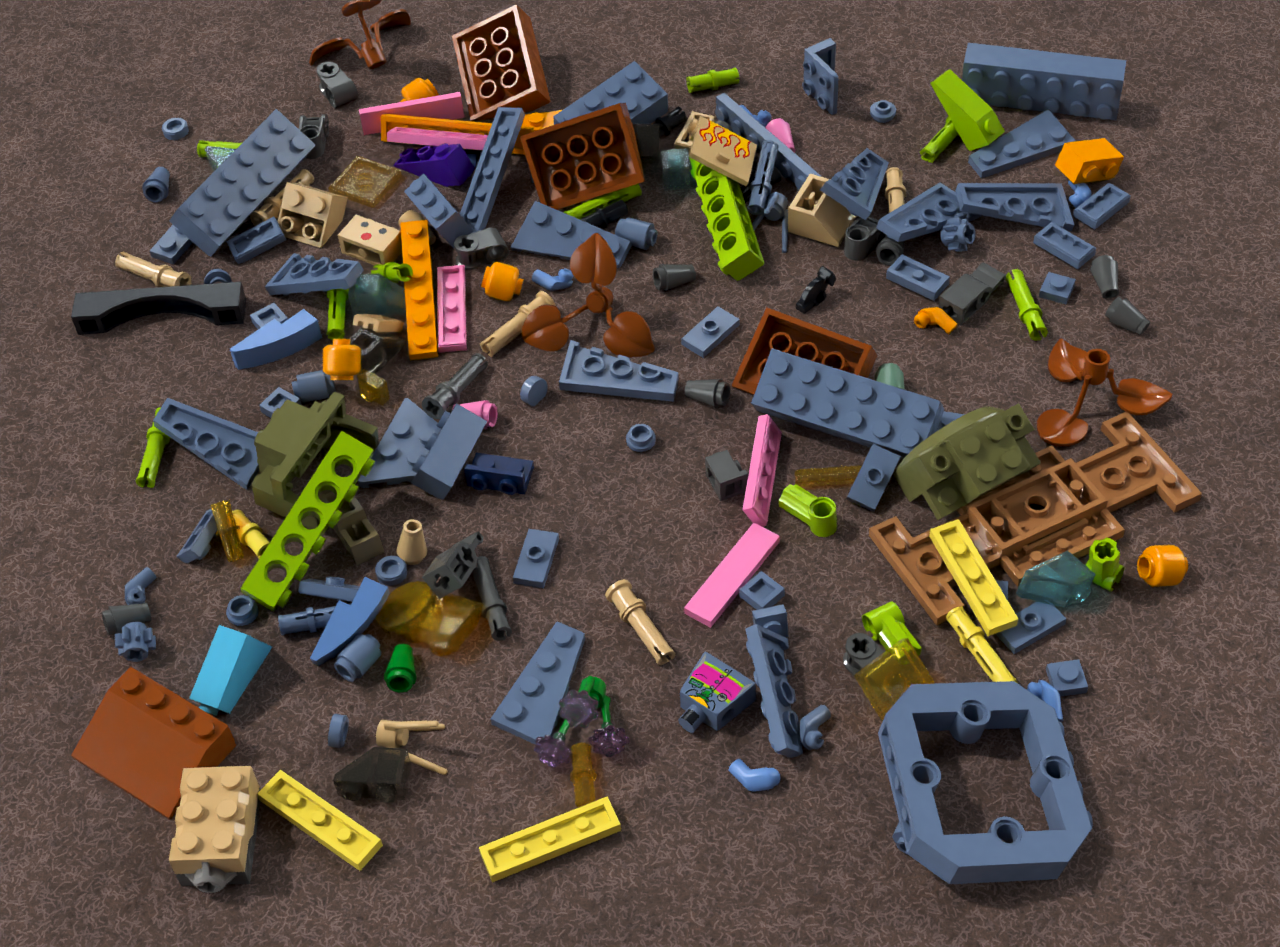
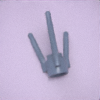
M774 192L766 200L764 213L756 217L752 226L755 231L765 216L772 221L781 218L782 252L786 253L788 245V210L786 209L788 200L783 194Z

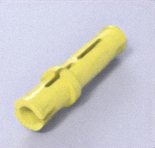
M962 606L952 609L946 615V620L957 632L961 645L971 651L992 682L1015 681L1018 683L985 639V632L982 628L972 622Z

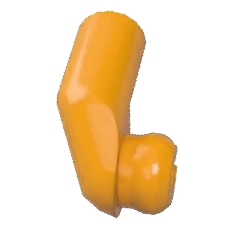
M939 307L923 308L914 317V323L918 328H926L928 324L939 325L948 335L958 326V323Z

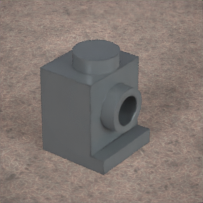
M728 450L716 452L711 456L705 457L706 477L720 501L746 492L748 473L746 469L742 470L737 459H732Z

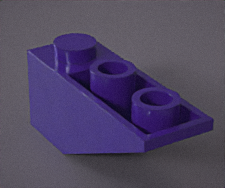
M447 143L435 147L428 145L417 149L407 148L400 153V158L393 165L419 177L425 174L430 181L445 187L461 185L475 170L460 144L448 145Z

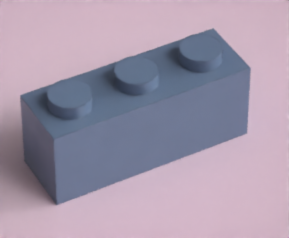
M425 174L414 180L404 191L432 226L453 248L457 237L471 234L474 231Z
M457 403L451 413L445 411L437 424V427L441 428L439 434L437 435L433 432L424 447L429 452L426 457L420 455L412 468L416 475L411 483L436 498L444 500L487 421Z

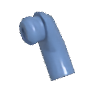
M741 759L735 760L728 769L747 790L752 792L772 789L780 782V773L775 768L750 769Z

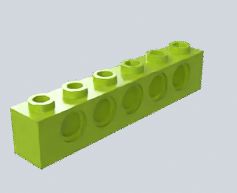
M689 158L692 166L690 172L698 186L696 187V192L703 202L701 209L708 219L707 228L714 239L712 246L720 259L718 261L719 268L725 275L730 274L736 281L741 280L765 263L740 185L733 179Z
M340 432L241 587L242 594L273 612L278 605L282 608L286 605L293 591L289 590L295 579L301 581L310 566L306 563L311 553L317 555L326 541V538L322 536L328 526L331 528L336 526L343 514L339 511L345 500L349 503L359 489V486L355 485L361 475L366 477L374 466L375 461L372 460L374 450L347 433ZM344 464L348 465L353 472L348 477H340L336 474L335 469L339 465ZM330 490L335 493L336 499L331 503H324L318 496L322 491ZM307 516H314L319 520L320 524L315 529H307L302 525V521ZM298 542L302 545L303 551L296 556L289 555L285 551L287 544ZM274 568H281L287 575L283 581L273 582L268 578L269 572Z

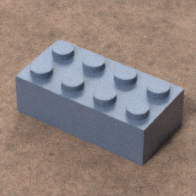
M634 61L553 116L554 125L618 103H626L636 135L653 123L656 118L668 112V94Z

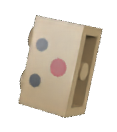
M355 215L338 234L343 254L372 265H384L387 262H394L402 253L400 230L359 215Z

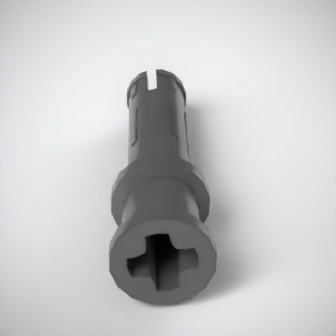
M479 353L473 354L448 381L440 382L436 387V391L432 395L426 396L422 401L425 413L433 419H440L450 405L453 406L459 401L460 393L487 368V361L480 365L486 358Z

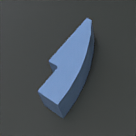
M302 309L282 324L274 318L230 348L235 367L239 370L267 364L290 356L310 346L322 338L318 320L305 309Z
M364 577L351 605L340 600L338 601L310 657L313 664L320 666L334 658L357 634H362L369 627L390 595L387 586Z

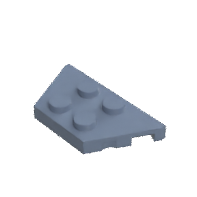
M405 398L373 453L372 460L375 461L374 466L366 477L360 476L358 480L359 487L369 488V484L387 482V485L400 484L404 481L412 482L416 475V472L412 470L420 455L426 457L429 452L424 447L432 433L434 432L438 435L441 428L437 427L438 422L428 416L410 399Z

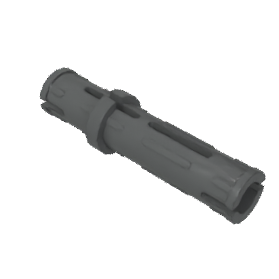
M485 556L477 557L478 567H475L472 573L483 605L481 612L483 617L488 620L492 638L496 641L505 640L506 636L503 630H505L508 637L512 634V629L506 617L507 606L500 598L489 565V559Z

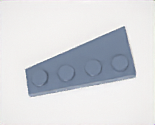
M1048 109L993 141L991 144L969 155L968 163L980 178H984L1061 152L1064 143L1075 142L1076 140Z
M866 148L851 163H848L840 172H837L831 180L826 181L820 191L846 207L852 215L866 220L874 207L889 162Z
M938 183L879 219L876 228L886 234L888 238L901 242L942 230L943 226L949 225L950 218L960 217L961 219H968L969 222L981 217V215L962 212L956 192L942 183Z
M958 183L955 190L962 212L1046 227L1050 222H1053L1067 231H1072L1074 227L1062 183Z
M535 201L510 248L512 251H524L570 260L577 247L594 233H599L609 244L614 254L617 268H620L632 247V243L629 240Z
M293 253L267 283L265 288L270 295H289L300 292L305 294L311 291L322 290L325 292L341 288L346 290L356 284V279L364 269L359 261L336 259L331 262L328 257L316 260L312 255H306L304 258H301L299 254Z
M570 340L559 380V388L565 391L674 402L679 375L676 371L643 362L641 365L633 363L626 356L618 355V357L604 354L602 349L592 347L591 350L580 347L579 342Z
M170 398L166 399L153 420L154 426L248 490L259 472L256 446L254 445L258 432Z
M557 621L491 717V725L549 750L554 728L557 726L564 698L566 699L572 674L575 672L585 641V633Z
M758 624L752 625L745 629L748 638L746 647L749 655L753 658L755 667L753 676L757 686L760 688L763 700L761 702V709L768 720L770 728L769 742L778 754L789 758L803 754L800 742L799 720L797 714L791 710V704L796 701L795 690L787 681V675L792 674L791 661L785 660L784 650L789 648L788 638Z

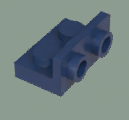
M476 452L472 465L467 464L464 469L467 486H471L476 490H498L508 495L515 493L525 494L534 469V462Z

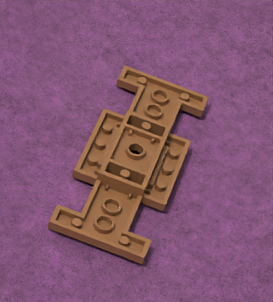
M1124 412L1102 422L1101 431L1114 446L1077 463L1072 458L1065 461L1052 445L1035 453L1041 462L1039 465L958 509L957 512L961 516L946 523L959 519L988 569L1000 565L1016 586L1019 587L1089 554V549L1095 540H1103L1108 537L1116 541L1122 538L1125 529L1113 517L1111 512L1156 492L1175 513L1200 501L1202 493L1128 412ZM1033 503L1042 505L1044 509L1034 510L1029 505ZM896 516L869 528V537L936 625L947 621L946 615L952 609L961 606L965 607L951 588L957 585L929 537L930 530L912 537Z

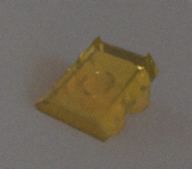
M432 589L428 590L402 620L397 634L405 636L412 643L424 642L429 644L431 652L439 657L447 656L452 652H457L478 626L483 603L451 593L439 599Z

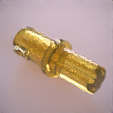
M230 500L211 504L210 507L218 530L216 536L220 535L227 560L235 562L243 559L244 553L237 532L240 526L236 525Z
M577 743L571 746L570 749L573 771L570 773V780L574 783L575 805L577 807L595 801L594 781L597 778V774L592 767V746L588 743Z

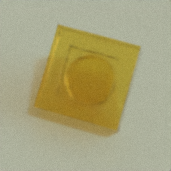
M363 369L357 375L359 392L365 400L369 402L375 401L383 406L390 399L386 380L366 369Z

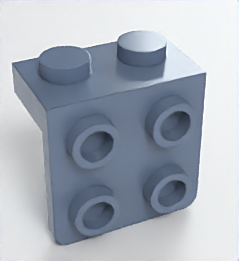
M829 38L805 49L803 62L804 81L802 82V87L807 95H811L817 100L821 109H826L830 114L834 115L837 113L839 79L835 73L836 43Z

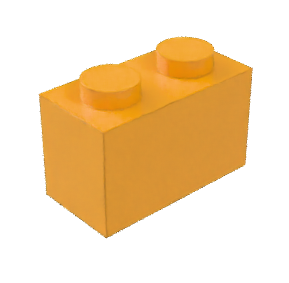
M1105 138L1064 143L1055 166L1073 184L1109 180L1118 173L1124 156Z

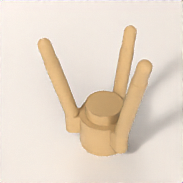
M381 720L376 731V742L378 746L385 747L386 755L398 756L442 775H447L448 773L447 769L399 749L401 745L405 746L407 744L409 731L444 730V724H439L436 720L402 722Z

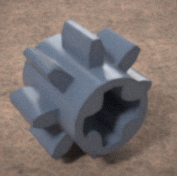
M960 217L950 218L949 225L943 226L941 230V241L945 246H948L949 251H967V244H973L976 236L974 226L968 223V219H961Z
M130 622L122 627V633L115 634V648H118V655H123L128 661H142L147 658L148 650L156 649V636L153 635L152 628H147L144 623Z

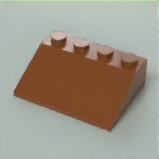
M514 5L452 35L470 120L472 122L495 118L498 107L522 108L524 112H529L551 103L531 18L520 7Z
M618 103L519 136L540 203L556 210L645 182L636 136L626 103Z
M766 307L731 386L754 395L771 348L868 378L877 354L871 345Z
M130 667L108 689L71 756L170 820L176 814L177 807L180 806V785L183 768L218 767L237 745L228 725Z

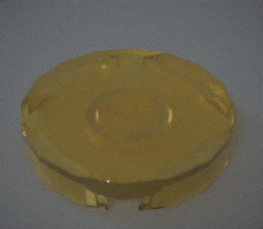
M416 581L402 585L390 593L381 611L376 616V621L383 631L390 634V631L402 634L413 630L430 615L428 610L431 606L435 607L436 595L425 582Z

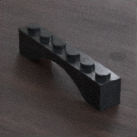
M241 282L75 293L71 318L78 335L107 333L130 320L161 313L193 315L215 325L244 324L246 296Z

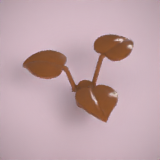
M353 0L342 7V14L347 17L358 13L367 41L361 44V50L350 39L343 40L342 37L324 42L312 51L309 61L310 65L312 66L321 56L343 49L348 45L358 54L359 59L364 58L368 69L384 65L387 60L383 54L379 31L395 25H411L408 12L404 9H398L382 16L378 22L372 24L370 29L375 33V42L371 38L363 11L378 5L382 0Z
M594 233L576 248L570 259V269L574 277L581 283L591 282V287L595 289L588 295L586 304L561 318L559 309L554 305L546 304L535 308L524 321L522 339L535 348L553 352L558 351L566 345L569 339V329L564 324L565 322L587 309L593 313L605 311L607 323L610 326L603 336L607 348L617 356L642 357L649 355L655 350V346L652 341L650 328L641 315L633 311H625L619 313L615 317L614 322L612 321L611 312L613 309L611 304L613 303V294L610 289L602 287V285L606 286L613 282L617 273V263L606 240L599 233Z
M1060 338L1049 356V373L1055 379L1062 382H1072L1078 378L1080 381L1084 380L1072 415L1062 409L1047 410L1039 416L1036 428L1040 439L1051 445L1071 446L1081 442L1087 435L1088 424L1077 417L1089 384L1099 385L1106 378L1109 380L1112 392L1119 395L1117 397L1118 406L1134 415H1148L1157 411L1171 400L1173 394L1155 384L1135 378L1123 379L1117 387L1113 376L1114 370L1109 369L1110 355L1106 351L1092 349L1086 352Z

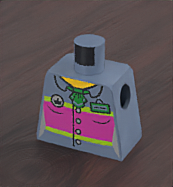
M705 651L680 690V706L685 712L678 719L679 724L690 733H694L703 722L716 731L720 730L756 700V683Z

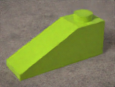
M952 70L945 71L930 83L968 150L972 151L987 146L1005 132L993 109Z

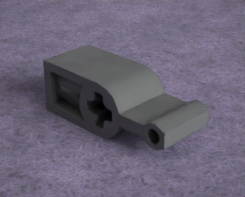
M983 262L972 274H964L940 295L939 308L943 309L961 326L988 301L991 293L1005 282L1006 275Z
M479 531L457 542L450 549L436 556L422 576L439 599L461 588L476 567L477 556L474 550L477 545L483 543L484 538Z

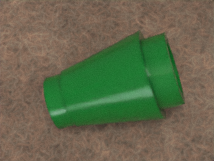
M398 644L394 647L384 674V680L390 690L403 693L412 688L417 677L412 647L407 644Z

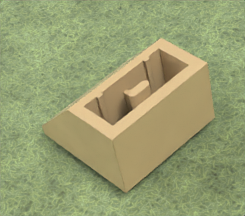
M809 174L788 208V232L839 247L845 237L846 229L852 225L857 216L852 215L846 207L820 191L829 179Z
M286 182L277 222L286 238L322 248L343 221L348 197L303 184Z

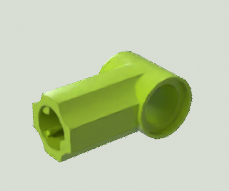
M789 484L783 490L779 499V507L808 524L813 534L819 537H828L836 532L837 512L835 502L832 499L816 497L797 484Z
M1106 537L1103 540H1095L1091 545L1089 560L1083 569L1082 577L1112 592V585L1115 582L1119 583L1125 567L1119 564L1120 552L1116 547L1117 542Z
M893 601L862 615L865 630H870L873 634L871 638L874 641L879 640L888 654L899 665L904 666L914 661L921 654V646L906 628L902 612Z

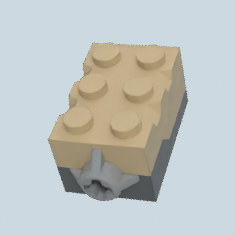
M251 766L183 768L180 785L181 802L180 806L177 807L175 817L176 834L172 838L169 863L181 886L195 885L202 892L215 893L222 890L226 884H250L260 800L257 793L261 790Z

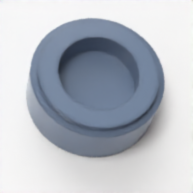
M171 118L162 125L163 134L169 140L181 139L189 132L187 122L182 118Z
M538 376L529 377L521 387V400L531 406L537 405L546 396L547 382Z
M386 556L376 564L375 572L380 583L393 586L401 583L406 578L407 567L405 561L400 557Z
M333 714L328 733L329 747L342 748L344 746L349 726L347 715Z

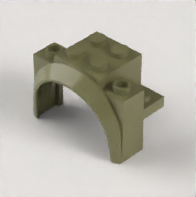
M335 391L327 401L324 400L322 403L315 401L310 409L287 399L280 409L277 408L273 412L266 428L260 430L255 437L254 445L256 446L257 463L260 474L254 478L252 483L255 504L286 517L299 498L298 495L291 491L293 488V484L290 483L294 476L301 478L321 448L332 446L340 432L343 431L372 448L375 452L379 445L378 427L347 415L345 397ZM307 516L302 521V525L309 529H315L320 524L319 520L314 516Z
M1019 403L1007 410L991 406L982 407L952 421L921 442L902 460L893 472V475L910 502L923 495L937 520H940L1039 465L1041 462L1025 437L1035 429Z

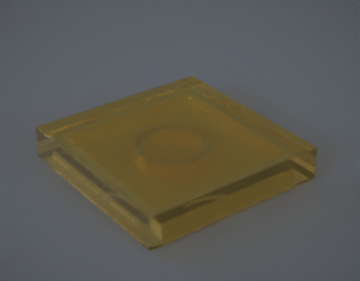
M357 155L328 188L331 193L348 197V200L374 208L402 174L399 169Z
M908 638L899 640L854 675L882 722L886 713L911 684H935Z

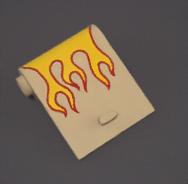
M701 115L698 119L693 118L686 131L690 134L689 140L693 141L689 157L747 186L757 144Z

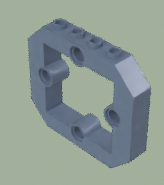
M1015 681L911 684L886 713L878 731L907 854L948 884L1058 879L1092 830L1093 820L1091 813L1086 810L1083 801V787L1081 782L1077 781L1073 769V755L1067 750L1064 740V726L1058 721L1055 709ZM1019 728L1033 773L1030 779V787L1033 793L1041 800L1049 830L1025 831L1017 820L1003 816L993 821L987 833L944 835L933 795L941 780V771L933 761L923 757L917 731L949 730L952 737L964 744H972L980 739L984 729Z

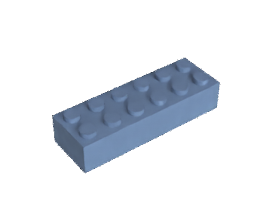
M968 43L963 64L962 81L988 105L1043 112L1049 109L1052 113L1117 120L1126 60Z
M275 109L176 210L169 221L205 254L211 257L250 217V214L296 169L316 145L280 111Z
M771 348L751 402L759 412L870 448L872 444H875L901 456V458H905L916 446L937 431L944 412V407L939 400Z

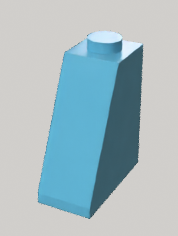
M219 625L189 699L199 702L200 709L217 716L219 710L230 714L272 649V646L247 634Z

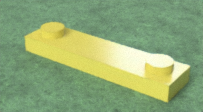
M957 519L930 529L929 537L987 636L1017 626V615L960 520Z
M279 770L257 793L262 803L359 871L383 846L380 838L282 770Z
M607 796L479 847V851L493 883L620 832L621 824Z

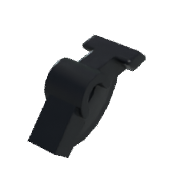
M821 266L817 272V277L807 285L800 300L796 303V309L805 314L814 306L822 303L826 298L825 290L827 286H833L836 281L834 273Z

